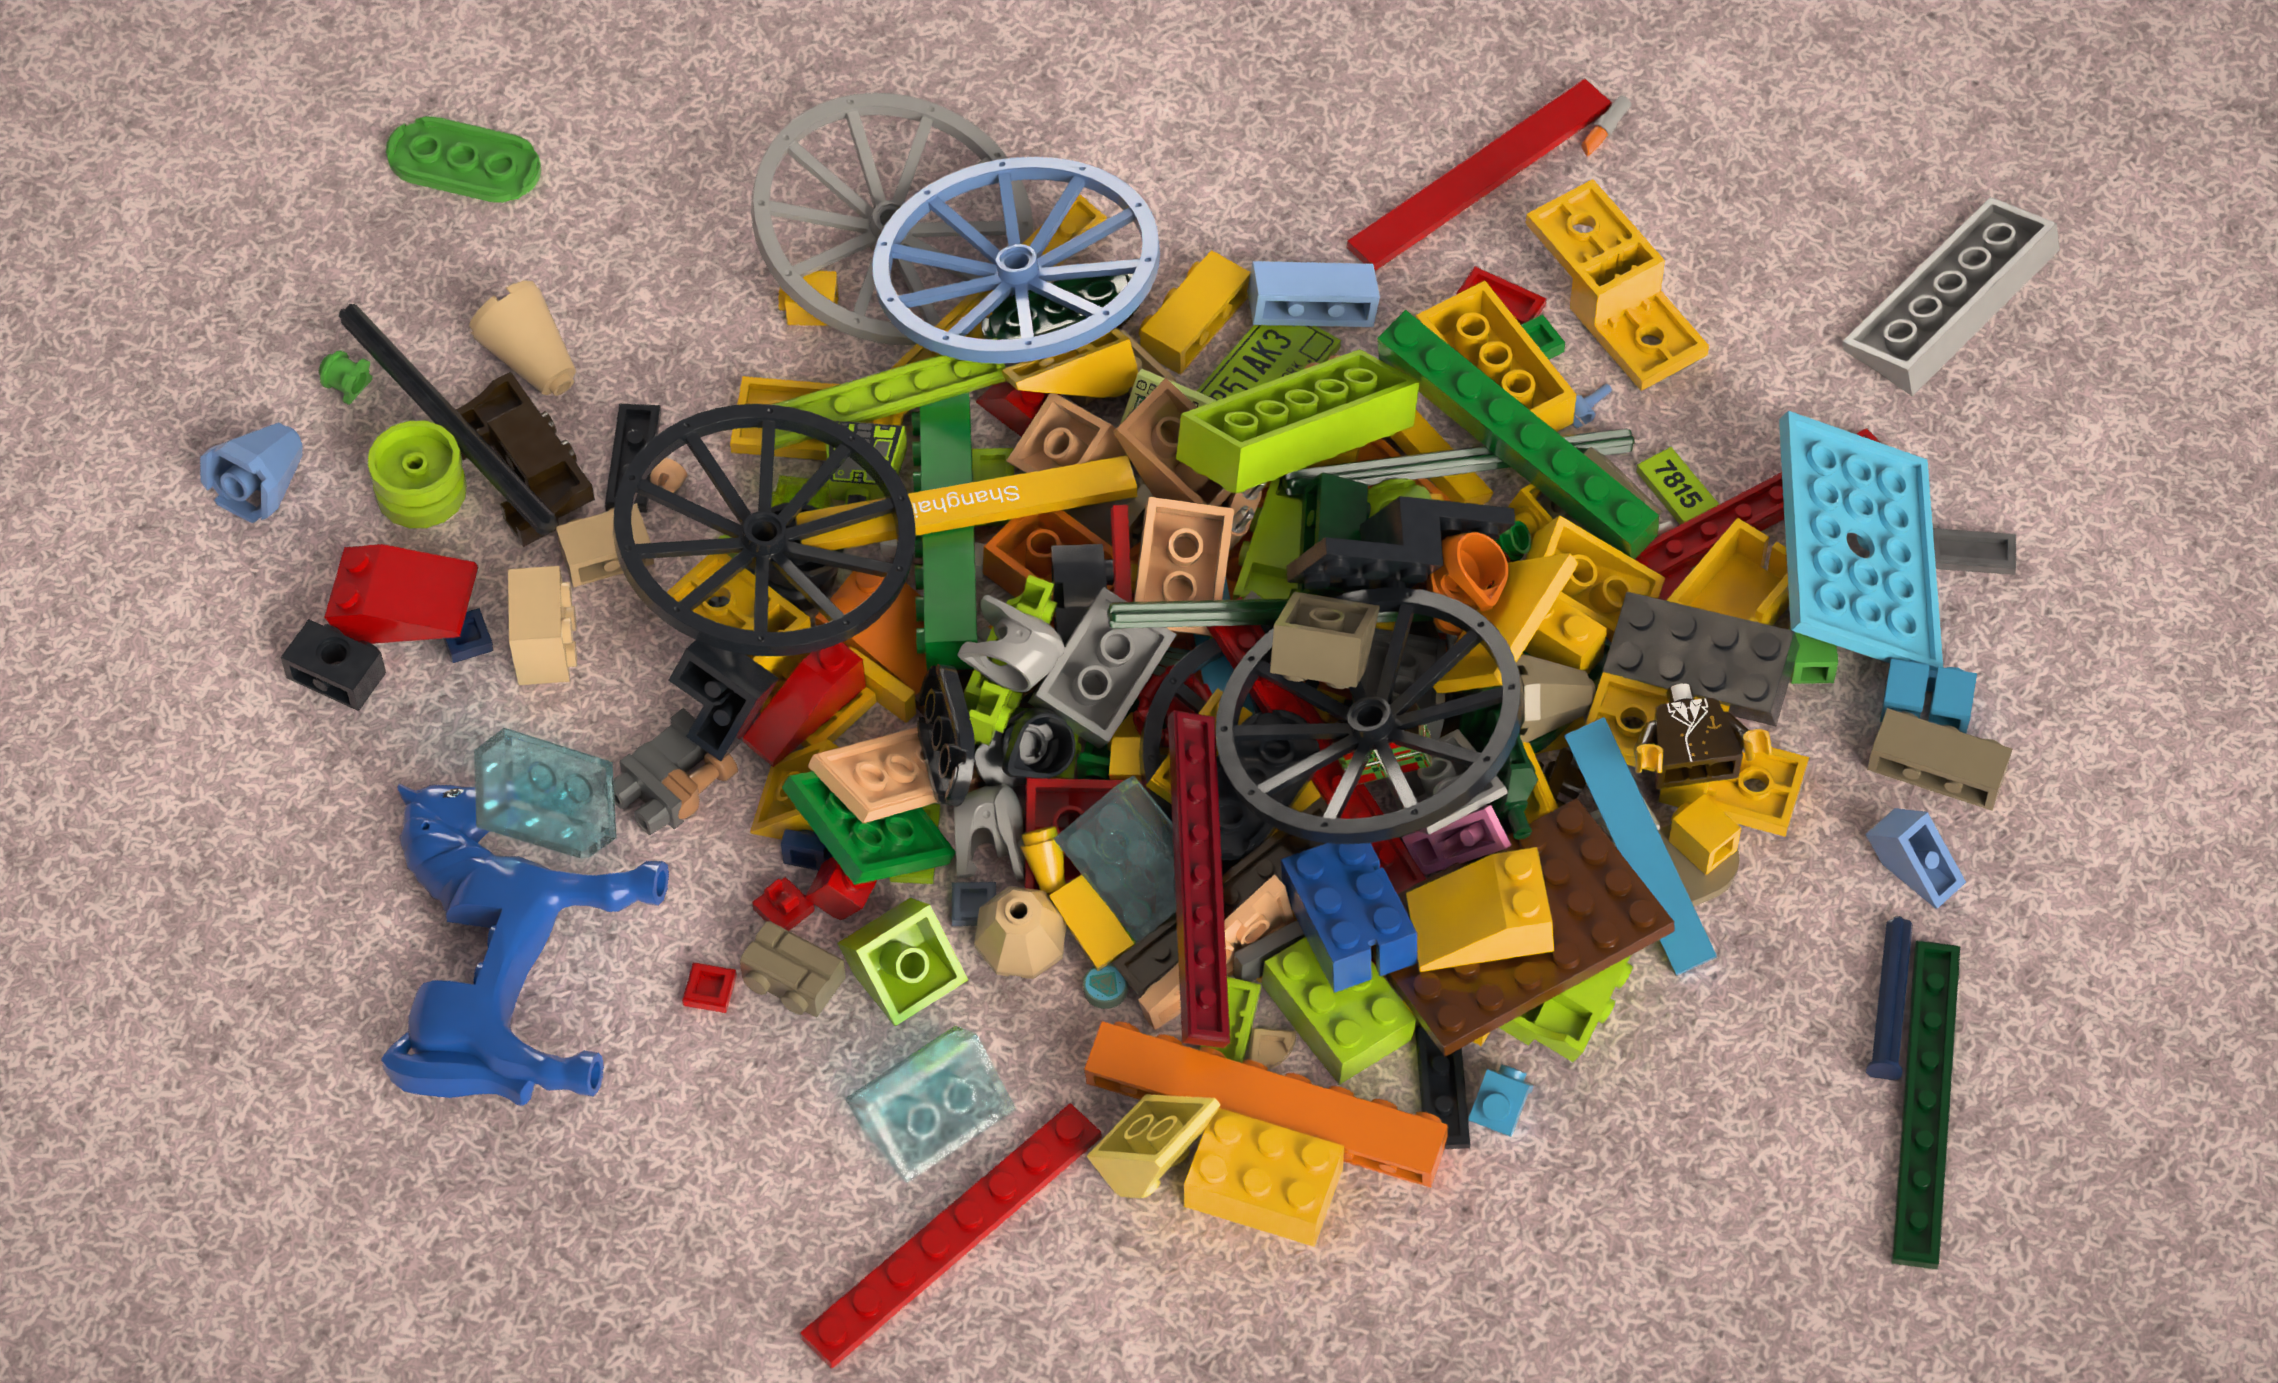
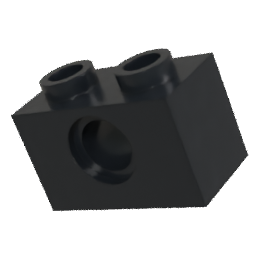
M310 619L307 620L281 656L287 679L357 711L362 708L386 674L382 654L375 645L364 640L358 642L345 636L338 628L330 624L323 626Z

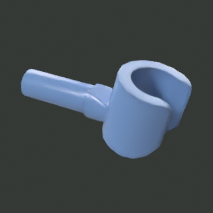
M1604 384L1584 399L1580 395L1576 396L1573 421L1575 428L1583 426L1577 417L1584 424L1594 419L1595 412L1592 410V407L1612 392L1610 385Z

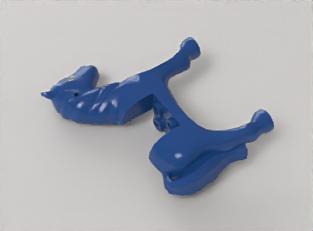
M398 784L397 790L406 805L403 816V830L399 838L407 869L414 873L417 881L429 892L433 899L439 900L442 903L443 910L446 912L447 922L490 928L487 940L488 950L483 963L480 962L475 969L474 984L433 980L423 983L418 988L408 1017V1031L388 1048L381 1059L385 1073L391 1082L404 1092L425 1096L455 1098L478 1094H497L509 1099L516 1105L523 1106L529 1102L534 1086L538 1084L547 1091L570 1090L580 1095L594 1097L598 1093L603 1079L604 1063L602 1055L598 1052L583 1050L574 1056L562 1058L538 1051L523 1043L512 1033L510 1027L516 1001L529 971L541 954L551 934L559 911L570 906H589L607 912H619L637 901L659 906L664 901L668 889V864L664 861H645L636 869L626 872L584 875L553 871L519 856L494 855L479 845L478 842L488 832L513 821L521 810V802L517 794L509 786L502 784L483 787L429 785L415 791ZM412 1047L415 1054L409 1055L408 1051Z

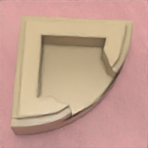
M1252 1028L1249 1060L1265 1065L1268 1070L1278 1066L1292 1052L1296 1042L1297 1031Z

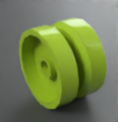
M406 421L389 427L376 438L371 446L368 455V469L373 482L375 498L381 513L392 523L406 528H429L444 523L458 512L466 498L467 482L457 442L454 436L443 426L429 421Z

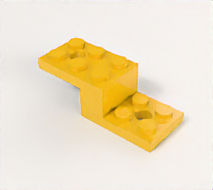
M1594 179L1526 214L1525 224L1573 278L1570 310L1640 391L1708 355L1709 344L1661 291L1665 260ZM1581 224L1591 226L1593 230L1588 233H1581L1573 229V226ZM1655 336L1661 340V343L1658 345H1647L1641 341V338Z
M727 554L707 555L672 586L667 593L676 601H681L732 558ZM744 568L695 608L693 612L723 625L754 631L755 575ZM768 586L767 632H785L811 628L808 615ZM715 596H724L730 600L727 605L719 608L708 605V601ZM810 653L776 657L747 655L779 678L759 713L763 712L800 662ZM866 686L865 689L803 741L801 745L806 748L827 739L834 742L876 703V693Z
M1603 672L1585 726L1605 717L1626 764L1635 767L1634 747L1644 726L1638 729H1630L1625 727L1621 721L1630 716L1641 719L1644 724L1654 720L1656 707L1669 703L1666 694L1668 689ZM1720 704L1723 711L1729 712L1730 706ZM1771 747L1772 755L1758 752L1754 753V760L1747 761L1745 753L1742 752L1743 757L1739 778L1662 788L1660 790L1659 802L1680 807L1685 802L1692 804L1705 794L1737 824L1786 837L1808 766L1809 757ZM1643 768L1655 772L1653 768ZM1749 779H1758L1767 788L1763 791L1754 792L1744 786V782Z

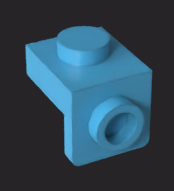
M1501 1064L1499 1071L1487 1069L1468 1120L1511 1137L1527 1096L1531 1094L1534 1087L1533 1084L1524 1081L1527 1073Z

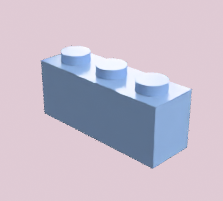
M1253 261L1247 290L1253 325L1374 327L1380 299L1374 265L1362 263Z

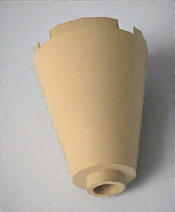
M526 280L514 283L506 287L510 294L498 301L495 295L487 300L470 321L469 327L473 331L471 334L474 339L543 395L553 393L555 396H558L569 390L574 384L573 377L576 374V368L542 292L535 283Z

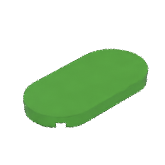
M425 116L416 118V123L409 124L408 126L404 123L392 132L386 144V154L390 169L400 179L412 184L488 202L501 203L518 199L530 192L536 186L541 176L539 155L534 151V146L528 140L517 135L440 117Z

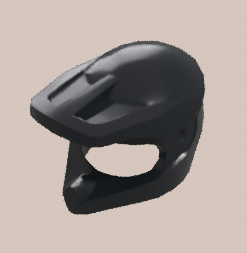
M1029 708L1010 718L1004 733L996 731L990 746L980 743L975 748L974 766L978 776L987 786L1007 784L1013 788L1026 784L1027 778L1050 779L1064 772L1071 764L1076 750L1075 737L1067 722L1054 711L1047 708Z

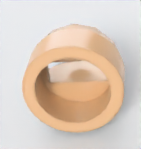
M664 458L650 474L651 483L657 486L662 485L664 489L672 493L678 490L687 478L686 470L679 463L669 458Z

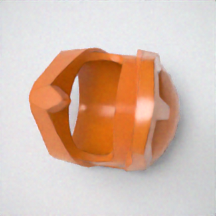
M1478 532L1451 535L1441 540L1443 566L1428 576L1427 591L1456 599L1474 610H1477L1478 607L1480 611L1491 610L1497 603L1508 579V563L1501 547L1492 538ZM1494 581V586L1491 589H1487L1491 582ZM1433 617L1435 625L1442 632L1453 636L1461 635L1463 632L1462 629Z

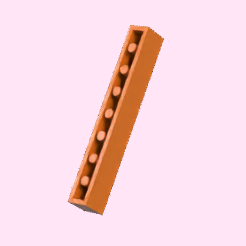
M1101 1021L1084 1068L1086 1084L1141 1100L1145 1094L1216 1098L1221 1109L1343 1145V1162L1429 1188L1432 1187L1447 1140V1124L1441 1123V1120L1433 1114L1427 1112H1416L1415 1115L1398 1110L1395 1104L1383 1099H1373L1370 1102L1354 1097V1093L1340 1086H1329L1328 1089L1311 1084L1308 1078L1300 1074L1286 1073L1285 1076L1268 1071L1265 1065L1253 1060H1243L1240 1063L1225 1058L1223 1053L1213 1048L1201 1047L1197 1050L1183 1046L1180 1040L1166 1034H1158L1157 1037L1140 1033L1137 1027L1122 1021H1116L1114 1025Z

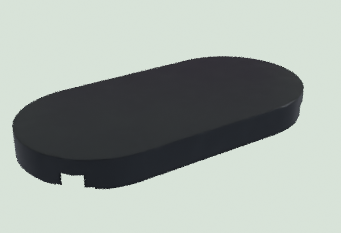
M937 664V666L933 665L927 671L921 686L919 701L920 706H925V717H919V720H917L918 737L936 801L939 804L958 807L965 800L972 780L975 761V737L956 668L953 665Z
M1273 710L1272 713L1261 714L1262 712L1251 715L1241 725L1309 723L1293 712ZM1317 739L1237 741L1241 765L1256 785L1267 781L1320 751ZM1218 755L1217 778L1221 860H1239L1245 858L1270 838L1276 828L1251 812L1239 799L1228 781ZM1316 772L1272 795L1271 798L1291 808Z

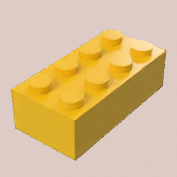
M1486 281L1416 314V318L1556 432L1573 424L1577 394Z

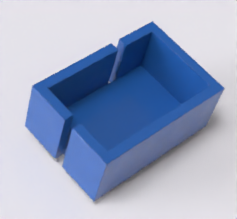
M1326 843L1281 859L1282 883L1286 887L1291 908L1334 993L1372 979L1370 948L1372 945L1376 944V970L1379 976L1417 963V931L1384 868H1380V860L1371 843Z

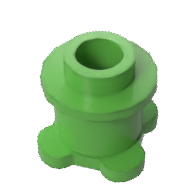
M342 350L329 354L322 360L319 366L320 383L325 388L333 387L344 393L343 402L350 405L373 380V376L369 373L370 361L363 358L356 363L350 360L348 354Z

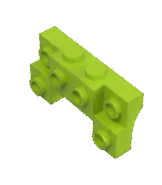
M1283 476L1271 481L1263 507H1257L1250 524V532H1254L1251 542H1243L1239 555L1238 565L1242 566L1233 593V600L1242 597L1244 600L1251 590L1262 599H1290L1294 592H1298V583L1287 582L1286 566L1300 555L1303 494L1287 495L1282 486Z
M1029 575L1024 592L1016 598L1007 600L1006 604L1022 613L1042 619L1050 625L1057 607V602L1051 600L1054 584ZM992 627L987 641H998L999 639L994 632V627ZM987 657L991 662H993L996 665H1007V663H1005L1004 661L992 657ZM974 669L965 689L964 698L974 731L975 745L983 743L990 746L995 732L1004 733L1010 716L1014 717L1016 715L1023 693L1009 690L992 682L976 669Z
M1631 955L1499 1028L1526 1045H1529L1535 1039L1571 1062H1574L1583 1054L1598 1022L1603 1024L1612 1012L1616 1001L1610 997L1615 987L1620 989L1628 979L1633 969V966L1628 963Z

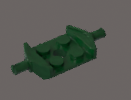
M1498 687L1463 690L1462 693L1466 697ZM1502 703L1460 715L1458 730L1470 744H1474V749L1479 753H1482L1495 731ZM1519 733L1506 762L1496 774L1505 785L1508 794L1494 800L1491 806L1498 820H1509L1514 838L1524 839L1530 836L1532 832L1524 811L1528 805L1527 799L1538 778L1535 774L1534 765L1526 754Z

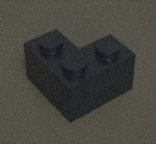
M695 640L684 651L668 681L704 705L686 737L719 761H722L743 741V736L754 723L779 678L745 654L718 649Z

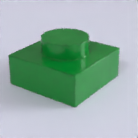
M1543 314L1521 325L1549 360L1564 353L1565 341Z

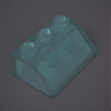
M956 1025L845 1098L863 1132L906 1183L1016 1109L977 1034Z

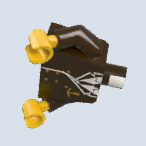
M1677 684L1667 690L1666 694L1669 703L1656 707L1654 720L1644 725L1634 747L1636 758L1635 772L1641 773L1643 768H1653L1655 771L1656 789L1739 778L1743 757L1742 752L1745 753L1747 761L1754 760V753L1758 752L1772 755L1768 731L1763 729L1749 730L1730 712L1723 711L1719 701L1715 698L1695 700L1692 687L1688 684Z

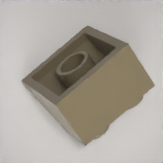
M1294 592L1274 624L1270 673L1283 675L1285 679L1299 682L1307 679L1325 682L1329 687L1336 689H1345L1350 686L1357 687L1366 670L1378 619L1379 606Z

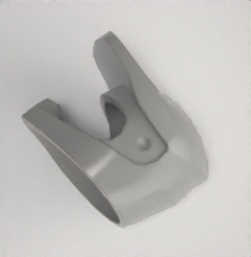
M985 595L981 600L980 607L984 618L994 627V632L999 640L981 643L965 642L959 650L958 657L992 682L1016 692L1029 691L1054 668L1058 659L1064 654L1065 647L1061 637L1051 625L1042 619L1022 613L990 595ZM987 657L999 659L1007 663V665H996Z
M1002 784L999 786H984L967 793L963 803L958 807L954 806L957 878H968L975 875L977 867L972 862L975 850L981 844L990 843L995 845L998 857L1009 856L1016 881L1024 880V854L1020 848L1023 845L1024 812L1014 790L1007 784Z

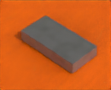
M1933 528L1936 569L2015 575L2016 534Z

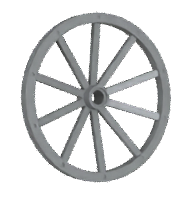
M863 93L835 98L821 103L793 119L780 131L764 154L755 178L751 199L752 228L756 244L767 268L780 287L793 301L821 322L843 333L876 343L891 345L917 344L902 334L891 322L865 316L875 288L872 269L873 257L853 312L821 295L802 277L868 247L872 251L875 250L877 240L884 226L892 215L905 203L931 126L951 135L967 146L981 159L977 164L1008 158L1003 150L986 133L961 115L927 100L892 93ZM888 115L920 122L893 200L886 201L860 116ZM846 119L873 207L798 142L811 132L827 124ZM787 153L862 218L770 201V189L774 174ZM1022 180L1011 181L1020 243L1022 244L1033 234V219L1029 198ZM771 216L864 234L792 266L779 245ZM967 221L983 236L1007 235L1005 221ZM946 222L916 223L910 229L900 245L943 253L916 237L961 235ZM894 258L910 292L925 290L913 263ZM944 269L964 281L983 277ZM932 303L918 306L925 322L936 326L942 320L939 318Z

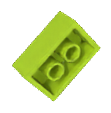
M1304 937L1264 962L1262 987L1311 1051L1340 1085L1410 1042L1413 1038L1416 1018L1383 976H1379L1376 966L1372 961L1371 980L1334 993L1307 938Z

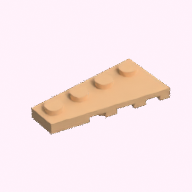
M1275 874L1224 920L1227 977L1233 975L1234 954L1236 951L1295 921L1286 887ZM1179 963L1158 982L1152 984L1145 991L1144 995L1138 999L1144 1018L1154 1030L1181 1013Z

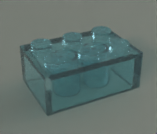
M503 728L474 750L476 826L478 828L577 858H589L616 839L613 762L508 728Z
M1133 775L1116 785L1058 834L1054 840L1138 943L1176 912L1173 824Z

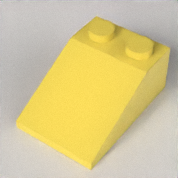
M1145 1094L1086 1157L1111 1189L1120 1197L1138 1199L1147 1197L1159 1187L1160 1178L1170 1167L1181 1163L1189 1155V1147L1200 1137L1220 1107V1104L1216 1098Z

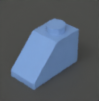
M1894 808L1865 834L1882 865L1935 909H1938L1966 883L1928 812Z

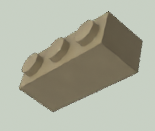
M1887 708L1871 750L1867 770L1993 811L2013 749L2003 746L1993 739H1981L1960 732L1955 727L1949 725H1938L1920 719L1912 713L1898 712Z

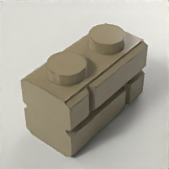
M766 921L756 935L754 942L752 941L740 959L742 978L748 988L760 995H765L769 992L777 996L788 1010L798 1015L807 1012L817 1018L846 978L843 959L770 921Z

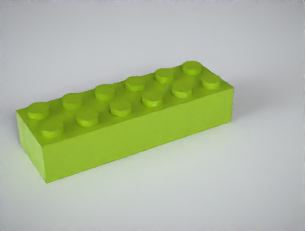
M1358 349L1182 413L1176 459L1191 467L1197 474L1204 475L1220 484L1226 491L1235 494L1242 493L1249 488L1268 481H1274L1278 477L1305 469L1312 464L1334 458L1341 453L1363 447L1370 442L1392 436L1399 431L1413 427L1420 381Z

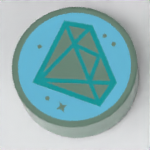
M1109 964L1099 971L1092 967L1085 974L1083 980L1084 996L1091 1005L1097 1008H1114L1125 1000L1128 993V983L1113 964Z

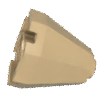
M1008 886L979 908L974 945L997 975H1012L1034 979L1063 959L1067 925L1044 890Z

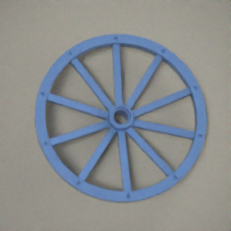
M1015 157L989 161L961 169L929 184L908 199L892 215L877 240L872 262L873 279L878 301L883 312L891 323L913 342L928 350L959 360L996 364L1019 363L1049 358L1075 350L1095 341L1119 326L1139 307L1151 290L1160 264V244L1157 225L1147 203L1130 185L1115 175L1089 164L1068 159ZM1035 179L1069 183L1031 245H1022L1020 243L1011 181ZM999 183L1008 247L1000 251L945 202L970 190ZM1083 187L1109 198L1123 209L1120 213L1042 255ZM930 211H933L993 264L900 245V243L920 219ZM1133 221L1140 232L1142 239L1140 259L1054 266ZM896 258L983 277L898 296L891 282V270L893 260ZM1133 274L1124 289L1103 308L1047 282ZM993 290L948 332L923 321L908 309ZM1028 290L1057 302L1087 318L1066 328L1034 336ZM1016 295L1021 331L1020 339L992 340L965 337L1006 298Z

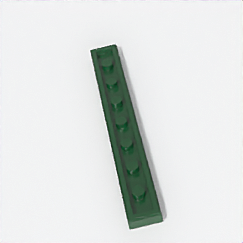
M1924 941L1915 942L1891 1264L1938 1270L1961 947L1957 945Z

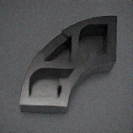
M1103 544L1051 546L1052 583L1054 584L1052 593L1053 601L1057 602L1054 613V630L1060 635L1063 645L1066 644L1102 588L1105 587L1107 589V585H1114L1113 559H1104Z

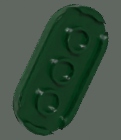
M1133 274L1058 280L1051 284L1103 308L1124 289ZM1028 290L1034 336L1066 328L1087 318L1057 302ZM1013 295L998 305L992 311L993 314L989 318L985 317L983 319L981 328L985 339L997 338V340L1021 338L1016 295Z

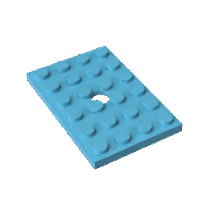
M1787 411L1779 419L1791 630L1890 663L1891 658L1904 661H1918L1922 664L1930 665L1929 670L1938 671V667H1943L1928 460ZM1847 533L1857 534V541L1861 547L1870 551L1869 558L1859 557L1850 549L1846 539Z

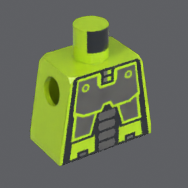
M835 421L858 434L876 448L899 476L908 445L905 426ZM826 444L827 458L836 449ZM850 457L844 461L828 480L831 498L844 500L845 505L885 498L883 492L870 475Z

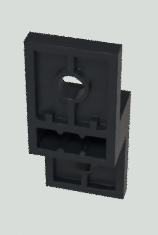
M1399 496L1360 524L1361 541L1325 537L1286 566L1287 582L1304 584V587L1310 590L1340 587L1346 593L1375 588H1412L1416 584L1426 581L1429 575L1443 566L1441 540L1451 535L1478 532L1485 534L1495 541L1500 538L1502 533L1515 525L1514 508Z

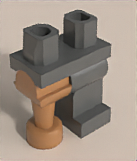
M684 708L670 718L671 725L657 737L638 747L632 755L629 753L620 760L621 774L607 786L610 800L620 809H625L638 798L645 803L634 811V815L639 827L648 835L655 833L667 824L676 829L684 822L683 819L688 818L697 811L700 802L699 794L716 778L720 781H727L738 773V766L730 754L722 761H719L686 737L696 719ZM704 759L705 765L689 775L686 774L687 771Z

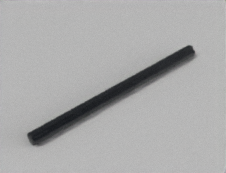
M349 304L345 309H341L338 314L341 324L435 424L443 426L454 436L459 450L538 534L547 535L550 530H554L558 524L555 520V514L371 319L355 304Z

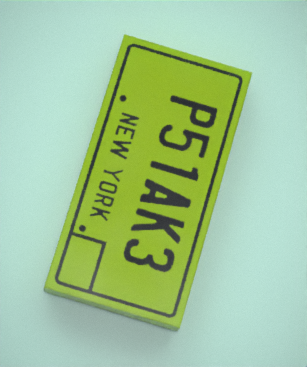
M1253 325L1198 388L1197 392L1218 401L1303 370L1309 363L1328 361L1329 357L1335 355L1341 348V340L1317 326Z

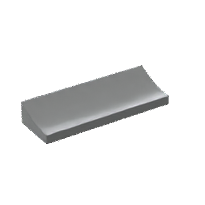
M1990 197L1842 341L1844 351L1879 372L1897 387L1913 396L2060 250L2057 223Z

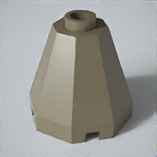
M1521 654L1516 664L1522 680L1524 694L1523 717L1519 731L1522 743L1530 742L1587 714L1593 703L1596 689L1594 682L1588 677L1586 671Z

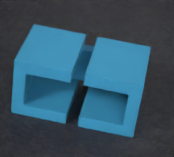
M1891 658L1880 722L1883 721L1887 708L1898 712H1909L1920 718L1925 693L1928 691L1933 692L1928 721L1938 725H1949L1955 727L1960 732L1967 733L1977 673L1966 672L1957 667H1938V671L1929 670L1930 665L1922 664L1918 661H1904Z

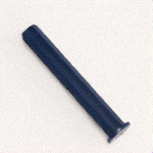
M1894 916L1892 920L1886 922L1872 1061L1866 1066V1073L1869 1077L1893 1081L1900 1079L1903 1072L1902 1067L1899 1065V1054L1913 927L1912 922L1903 919L1902 916Z

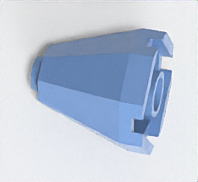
M278 422L213 446L200 456L201 483L207 491L212 487L216 490L219 496L214 501L218 506L250 523L256 522L260 517L261 520L266 519L279 508L303 456V444L300 436L293 428ZM256 490L261 491V504L256 507L246 501V499Z

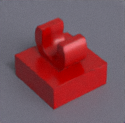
M786 877L781 880L778 878L764 889L765 893L752 902L753 910L762 919L770 921L787 931H790L815 911L814 904L804 898L805 895Z

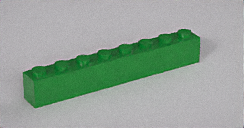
M1407 310L1377 338L1379 360L1420 381L1418 392L1597 538L1635 560L1658 536L1659 514Z
M969 392L921 406L920 411H912L913 436H920V441H912L913 466H921V471L913 472L914 492L973 482ZM974 526L917 535L915 540V559L923 558V564H915L916 590H924V596L915 597L916 621L924 622V628H916L917 654H926L927 671L933 665L937 666V664L953 665L956 670L974 669L958 657L959 650L965 642L978 643Z

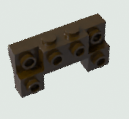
M512 372L493 380L477 397L455 409L555 514L557 526H560L558 518L595 500L593 486L577 465V457L572 446L566 439L560 441L556 435L557 430L550 415L546 411L539 412ZM460 451L461 459L463 461L466 460L467 457ZM507 500L500 503L503 519L523 547L546 536L538 534Z

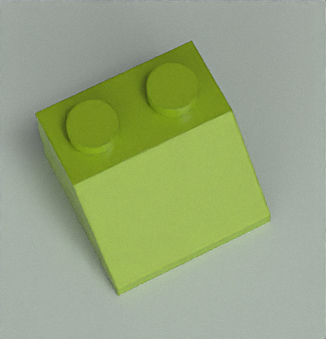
M911 897L837 943L853 975L894 1026L902 1023L968 981L930 904Z

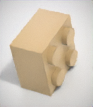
M560 566L508 569L509 644L518 685L570 682L569 667H577L576 642L573 641V631L577 630L575 606H572L570 582L562 581Z

